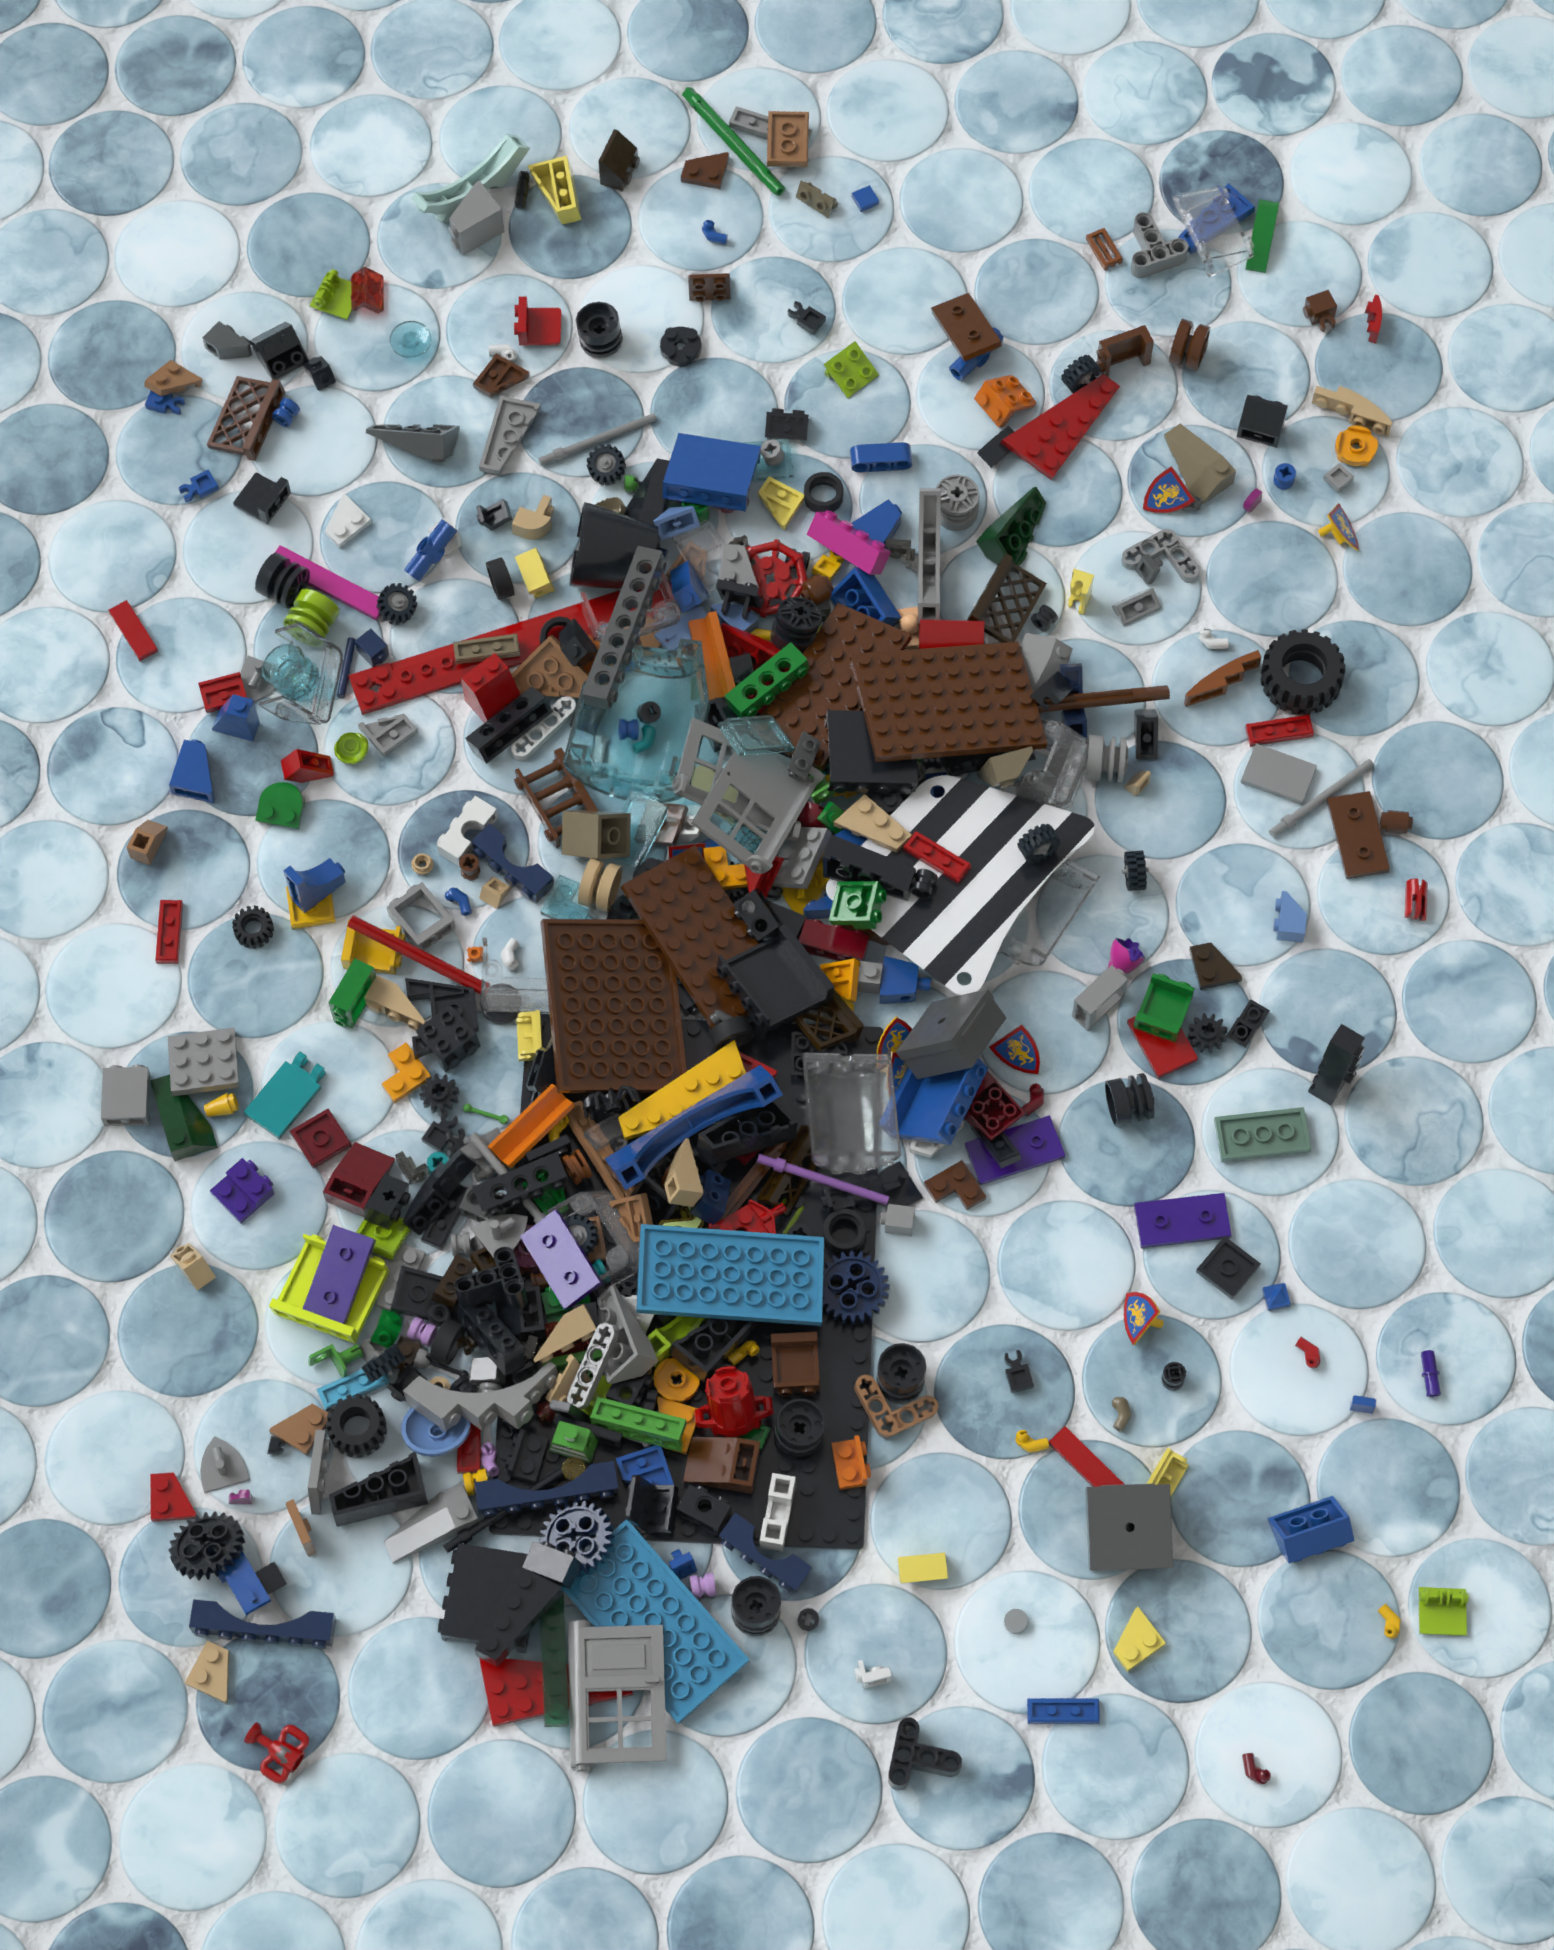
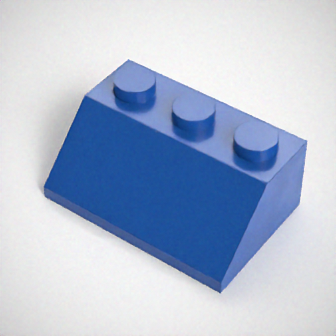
M854 567L832 591L830 599L835 606L837 603H840L891 626H894L902 618L875 575H870L858 567Z
M1334 1496L1268 1518L1280 1552L1288 1563L1299 1562L1306 1557L1319 1555L1332 1548L1342 1547L1347 1543L1355 1541L1350 1517Z

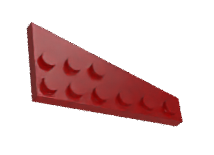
M1102 374L1004 438L1000 443L1052 480L1120 386L1105 374Z
M479 1658L493 1727L569 1710V1664L505 1658L497 1667ZM617 1691L588 1692V1705L617 1699ZM622 1691V1698L633 1695L632 1691Z

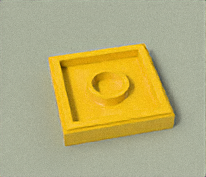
M286 887L292 929L336 923L332 893L304 914L291 899L288 887Z

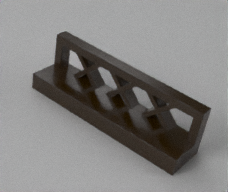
M801 1125L795 1139L791 1141L781 1158L785 1159L787 1163L802 1167L803 1158L809 1156L810 1164L807 1169L814 1171L830 1146L831 1141L815 1126ZM817 1137L823 1143L817 1151H814L813 1142ZM773 1171L758 1195L757 1200L761 1204L776 1207L780 1205L777 1202L780 1196L786 1193L787 1202L785 1207L787 1211L782 1213V1215L787 1216L809 1179L798 1176L797 1186L791 1188V1178L794 1174L782 1171V1173Z

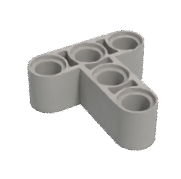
M1142 212L1135 216L1133 233L1141 251L1136 252L1132 257L1131 274L1134 277L1144 278L1185 263L1188 253V243L1186 240L1176 238L1165 242L1150 214Z

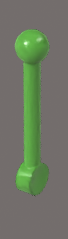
M470 1104L463 1106L465 1112L471 1111L499 1120L503 1125L508 1123L506 1115L498 1116L473 1108Z

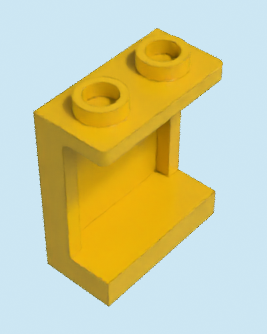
M347 926L341 956L343 969H348L355 958L374 967L376 973L396 975L397 967H401L402 954ZM396 926V930L382 929L404 941L406 939V935L402 933L401 926Z

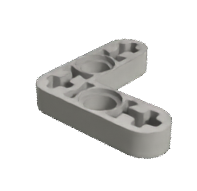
M1171 529L1159 531L1127 548L1122 554L1121 563L1128 570L1135 569L1141 557L1149 554L1152 559L1164 554L1183 581L1192 583L1199 577V565L1177 534ZM1164 537H1166V539H1170V538H1171V542H1168L1167 540L1163 542V538H1164ZM1150 545L1154 547L1155 551L1153 553H1146L1143 548ZM1181 552L1184 554V558L1177 560L1173 557V554ZM1128 556L1131 558L1135 557V561L1127 560ZM1187 568H1188L1189 571H1193V570H1194V574H1193V575H1192L1191 573H1187V574H1186Z

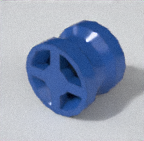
M1288 463L1278 465L1275 469L1274 485L1282 490L1291 488L1296 476L1295 468Z
M619 719V740H625L626 738L638 740V719H632L631 721Z

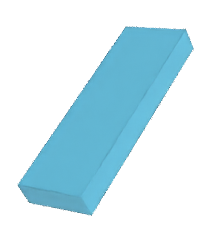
M363 1369L318 1388L317 1392L327 1412L331 1410L330 1408L333 1404L335 1406L338 1405L337 1400L340 1398L344 1401L347 1400L346 1396L350 1394L352 1398H356V1394L363 1396L388 1385L390 1382L386 1374L378 1380L371 1382Z

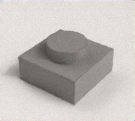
M1338 463L1324 475L1323 479L1339 493L1353 481L1354 476Z

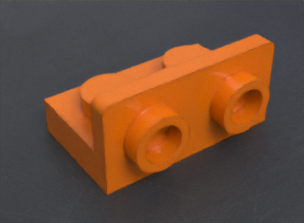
M856 1435L852 1440L831 1443L839 1489L844 1490L867 1486V1478L871 1477L869 1463H864L863 1456L867 1455L865 1441L860 1442L859 1435Z

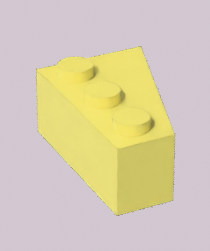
M563 156L528 165L533 180L560 223L563 225L582 220L573 171L568 157Z

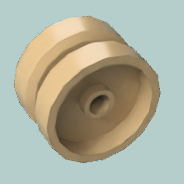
M590 858L581 879L578 904L590 907L596 901L598 910L609 912L610 906L615 902L620 888L623 872L622 866L610 863L605 868L603 860Z

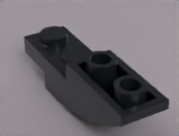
M458 1149L446 1164L440 1162L416 1194L404 1217L403 1223L415 1233L421 1235L450 1202L448 1196L477 1165L475 1160Z

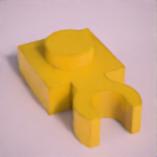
M830 550L829 557L823 554L813 566L812 574H820L823 577L827 576L832 581L840 571L841 563L845 559L835 555V552Z

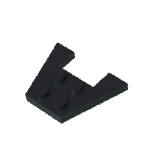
M405 978L409 1001L430 998L432 1017L447 1006H451L475 1033L479 1031L474 988ZM418 1036L412 1037L415 1060L432 1052Z

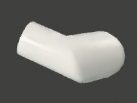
M508 344L489 345V356L498 354L511 362L516 360L517 354Z
M1207 627L1200 630L1199 640L1208 649H1228V638L1215 639L1211 635V630Z
M510 938L501 951L502 963L510 970H515L519 965L518 960L515 959L514 952L520 943L514 938Z

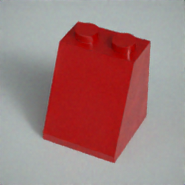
M496 653L461 677L465 702L484 723L521 695L509 668Z

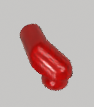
M1301 1336L1295 1346L1305 1352L1306 1365L1310 1368H1317L1321 1362L1319 1348Z

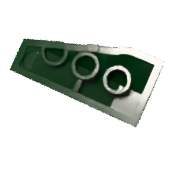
M1037 487L1029 490L986 528L976 542L987 559L999 564L1007 553L1013 557L1011 562L1018 566L1026 559L1028 554L1026 551L1027 546L1034 538L1032 535L1035 525L1039 524L1047 504Z

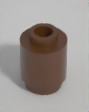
M1387 810V812L1381 813L1380 829H1385V832L1407 834L1408 829H1412L1413 817L1409 816V812Z

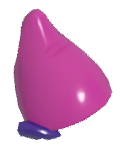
M1115 938L1110 949L1108 968L1113 965L1116 969L1119 968L1125 974H1128L1139 967L1145 960L1143 952L1138 948L1139 943L1132 942L1129 938L1125 941Z

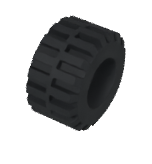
M350 1394L346 1396L347 1400L343 1401L340 1398L337 1400V1406L332 1405L330 1408L332 1413L327 1415L328 1422H326V1428L333 1446L338 1448L340 1453H346L348 1457H353V1454H356L357 1458H362L363 1453L369 1456L372 1454L371 1450L373 1448L376 1451L380 1448L379 1443L384 1442V1434H387V1424L383 1411L375 1400L372 1402L368 1396L362 1398L361 1394H356V1398H352ZM362 1416L370 1420L368 1429L361 1435L351 1436L343 1431L346 1422L353 1417Z

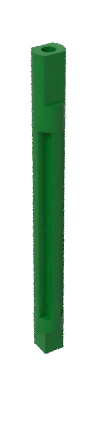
M687 87L681 95L689 102L692 108L774 195L780 196L783 194L786 188L772 174L770 169L693 88Z

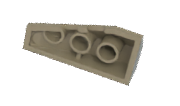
M1181 423L1164 434L1170 452L1177 462L1178 470L1185 480V486L1193 497H1200L1203 504H1205L1234 483L1236 470L1232 465Z
M1032 746L989 758L976 773L977 777L994 787L1000 785L1001 788H1006L1014 785L1013 782L1020 776L1033 752Z

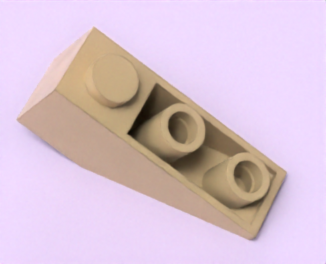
M378 975L376 976L364 997L369 1010L374 1013H384L392 1021H402L415 1031L426 1023L396 983Z
M686 1138L674 1154L664 1186L669 1204L693 1207L703 1195V1186L698 1175L693 1150L691 1149L689 1139Z
M585 1304L562 1316L533 1359L534 1362L540 1360L541 1363H545L554 1358L552 1353L560 1349L563 1353L574 1347V1341L580 1338L582 1341L593 1337V1331L597 1327Z

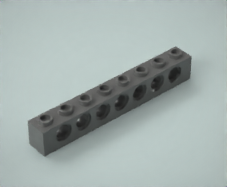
M638 546L582 692L586 705L610 710L612 703H615L618 698V687L624 682L625 669L631 663L633 647L637 646L639 631L645 626L647 610L651 609L654 591H657L660 585V575L666 570L667 561L660 550Z

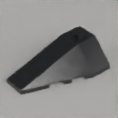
M656 459L627 505L624 515L655 525L654 520L667 510L670 500L662 498L663 480L670 460Z

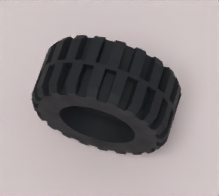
M1301 629V632L1292 630L1289 631L1287 636L1286 634L1278 636L1277 641L1273 640L1269 645V649L1266 650L1261 668L1260 680L1261 685L1264 687L1265 695L1267 697L1271 696L1270 701L1274 705L1279 704V709L1283 711L1291 710V714L1298 715V712H1303V715H1310L1311 711H1315V713L1321 712L1323 706L1328 708L1333 703V700L1337 699L1344 680L1345 664L1343 654L1339 653L1340 648L1336 643L1331 644L1329 637H1322L1320 632L1317 631L1310 633L1308 629ZM1293 661H1307L1314 664L1321 671L1323 677L1311 684H1301L1291 680L1285 674L1283 667Z

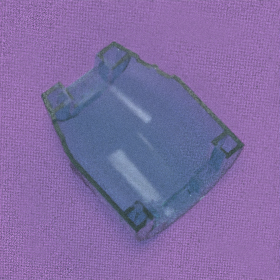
M639 637L637 646H634L632 650L631 663L626 666L624 682L618 687V698L615 703H612L610 710L586 705L582 696L586 680L583 683L563 758V765L579 782L605 795L640 803H648V801L659 803L672 802L683 798L674 794L672 782L678 774L691 719L695 718L707 723L710 712L702 642L680 639L678 650L644 647ZM653 701L661 709L660 718L649 724L654 726L656 730L655 741L652 747L636 754L632 745L642 740L641 728L645 724L638 720V740H632L631 738L619 740V719H625L626 721L638 719L636 715L638 707L645 702ZM701 736V740H700V744H699V748H698V752H697V756H696L697 758L699 757V753H700V749H701V745H702V741H703V737H704V736ZM694 763L689 785H692L697 763Z

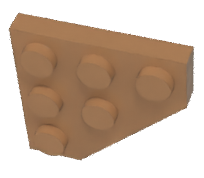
M550 635L512 673L520 694L532 686L544 696H567L574 698L582 697V692L589 673L582 666H572L561 651L560 642L553 635Z

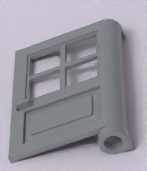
M692 718L678 774L672 782L674 794L702 805L709 792L689 785L694 763L715 771L712 789L723 770L722 764L726 747L736 749L742 738ZM701 736L722 744L717 766L696 757ZM764 748L788 767L791 758ZM739 791L735 803L723 798L721 799V801L740 815L743 814L750 802ZM754 804L746 820L755 827L767 832L774 818ZM719 805L715 809V811L735 818ZM796 820L786 840L793 842L798 839L801 829L800 821Z
M745 734L691 824L749 867L752 872L764 874L772 868V861L816 785L822 781L825 775L811 766L809 774L814 778L809 776L806 779L797 776L795 779L791 778L788 775V767ZM730 785L750 800L742 815L721 801ZM754 804L774 818L766 834L746 820ZM718 805L738 820L730 836L709 821ZM742 824L763 839L755 854L734 840Z
M575 1620L568 1622L571 1768H575L576 1771H589L590 1767L601 1763L667 1761L663 1625L592 1627L591 1621ZM650 1690L651 1716H622V1691ZM617 1691L618 1717L589 1718L588 1692ZM651 1721L652 1747L623 1748V1722ZM618 1722V1748L589 1749V1723Z

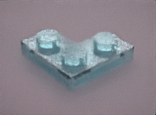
M559 874L540 910L541 915L550 919H587L590 909L572 902L580 887L579 882Z

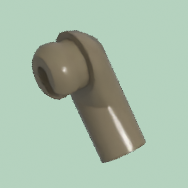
M1115 1397L1112 1400V1407L1117 1409L1119 1416L1113 1428L1123 1432L1132 1413L1127 1399Z

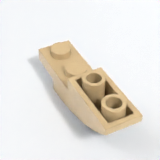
M1316 386L1312 404L1320 408L1334 410L1341 415H1349V423L1354 426H1363L1378 435L1389 436L1392 421L1370 400L1342 386L1338 387L1337 392Z

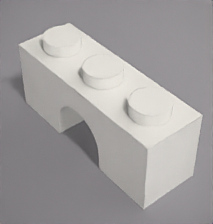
M474 796L471 801H467L461 815L458 818L455 817L447 833L439 837L437 841L439 855L460 867L459 861L461 857L465 854H471L473 851L471 841L464 838L465 833L469 830L482 831L489 823L493 825L498 819L497 809L477 796Z
M772 1473L767 1510L760 1536V1548L779 1552L784 1550L796 1477Z

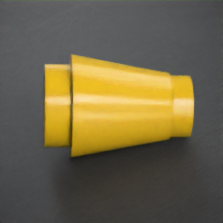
M225 1093L208 1104H204V1110L207 1117L229 1115L239 1110V1104L234 1093Z

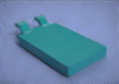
M301 1051L296 1054L292 1064L287 1061L283 1063L244 1110L245 1116L279 1140L322 1089L318 1082L326 1074L325 1068L318 1063L313 1067L310 1074L302 1069L309 1060L307 1055Z

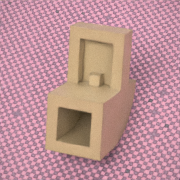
M543 495L536 512L519 507L512 522L513 535L530 540L546 536L552 529L551 517L554 512V506H552L551 497Z

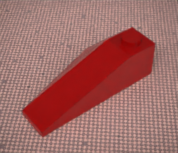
M726 623L721 625L728 657L743 655V652H749L754 671L780 651L770 641ZM784 668L781 670V672H787L790 669Z

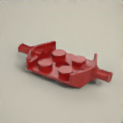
M749 1200L748 1205L714 1225L710 1223L708 1229L743 1230L746 1232L776 1234V1217L786 1212L787 1209L783 1203L773 1209H768L753 1200Z

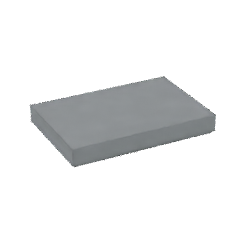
M1256 743L1240 783L1302 805L1317 765Z

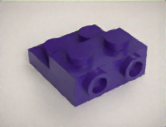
M243 1158L225 1172L227 1176L210 1190V1193L240 1224L274 1195L273 1182L266 1175L261 1177L257 1173L259 1169L253 1161L249 1160L246 1162Z

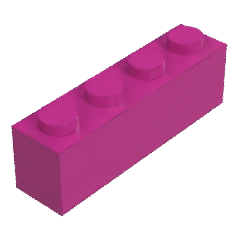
M829 510L816 512L806 534L870 575H881L891 554V551L884 548V543L870 539L868 533L854 529L852 523L845 520L841 521L837 518L836 513Z

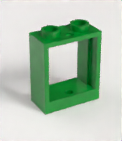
M355 958L328 1002L334 1022L341 1027L348 1026L352 1029L366 1007L364 997L376 978L374 967Z

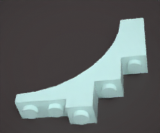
M506 134L496 148L462 178L434 191L415 192L411 199L415 202L416 208L422 213H433L440 222H449L450 216L477 181L480 180L487 191L495 186L504 187L530 148L518 136Z

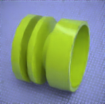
M302 589L294 601V607L289 610L283 623L286 629L294 636L308 643L319 645L324 642L326 635L330 631L329 626L334 624L340 610L325 595L314 590Z

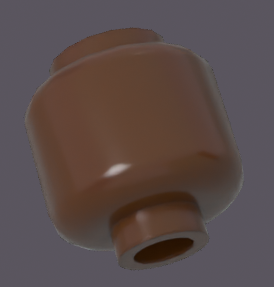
M817 574L802 583L800 594L802 598L810 600L818 606L831 598L834 589L827 576L823 577Z

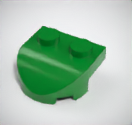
M287 782L271 784L260 795L255 821L299 829L303 808H305V798L298 787Z

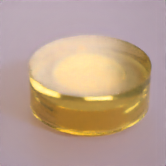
M577 1457L566 1459L562 1465V1473L568 1481H573L586 1470L584 1462Z

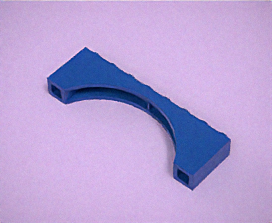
M759 1065L606 1157L605 1161L615 1178L627 1190L645 1179L652 1167L686 1138L735 1113L764 1107L783 1094L773 1076Z

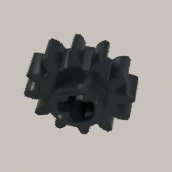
M1205 1013L1202 1015V1020L1194 1017V1024H1189L1188 1029L1191 1031L1188 1034V1039L1193 1040L1192 1047L1200 1045L1201 1053L1205 1048H1208L1209 1052L1212 1053L1214 1046L1217 1049H1221V1042L1227 1041L1225 1034L1228 1029L1226 1026L1221 1027L1223 1019L1215 1021V1014H1212L1211 1018H1207Z
M435 1074V1080L433 1081L427 1077V1086L421 1085L422 1093L419 1094L420 1100L424 1101V1108L431 1106L432 1113H435L437 1108L440 1109L441 1113L445 1111V1107L453 1110L451 1102L458 1103L459 1100L456 1095L460 1093L459 1088L455 1087V1080L452 1079L448 1082L447 1074L442 1079H439L438 1074ZM437 1092H442V1095L437 1096Z

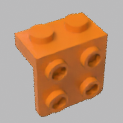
M1013 375L986 380L974 397L975 401L998 428L1006 425L1013 412L1034 407L1036 404L1032 395Z

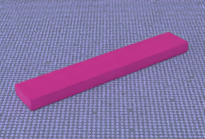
M279 545L275 553L289 558L291 564L295 562L309 569V586L376 621L380 616L376 605L379 596Z

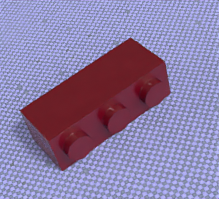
M805 919L799 942L811 955L834 961L855 958L861 963V961L865 960L870 936L866 935L863 931H850L840 925L831 926L817 919Z

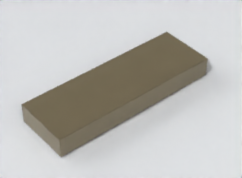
M517 634L453 642L456 664L484 661L494 653L500 659L520 656Z

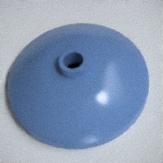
M412 1407L405 1414L401 1424L402 1437L408 1448L417 1454L429 1457L442 1456L456 1450L467 1439L471 1429V1423L461 1417L455 1426H452L445 1432Z

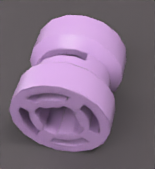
M415 1317L409 1327L407 1338L420 1340L423 1345L429 1347L437 1334L438 1326H434L431 1323L427 1324L423 1319Z
M713 1572L706 1573L704 1578L697 1575L690 1576L692 1594L696 1599H700L704 1596V1593L709 1597L716 1596Z

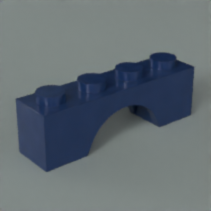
M490 823L471 841L473 854L479 860L484 859L488 862L492 871L497 874L500 872L510 886L519 888L521 894L527 900L532 899L535 903H538L555 886L554 877L538 863L528 867H519L510 863L504 856L507 847L506 837Z
M734 1513L719 1535L722 1539L721 1544L730 1551L735 1548L741 1552L740 1558L751 1565L755 1562L761 1567L759 1571L770 1579L772 1576L780 1580L778 1585L789 1593L792 1589L797 1592L813 1568L795 1554L779 1560L763 1556L754 1545L755 1526L737 1513Z

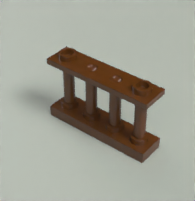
M562 748L554 750L555 759L552 760L553 763L526 776H523L518 768L515 770L516 778L514 779L517 789L519 791L523 790L544 826L546 839L549 843L553 842L556 848L560 847L558 836L562 835V825L553 828L549 818L575 805H581L583 810L598 811ZM556 770L557 772H562L564 775L562 777L563 780L533 794L528 784ZM565 788L572 789L574 793L572 798L543 811L538 801Z

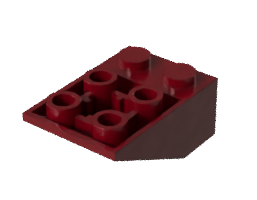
M987 1071L964 1120L992 1141L1026 1113Z
M354 1142L333 1171L323 1190L325 1201L364 1217L366 1203L383 1175L389 1174L396 1159Z

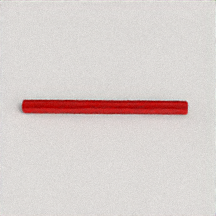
M355 915L348 922L347 926L465 987L474 988V991L480 995L485 994L489 989L488 983Z

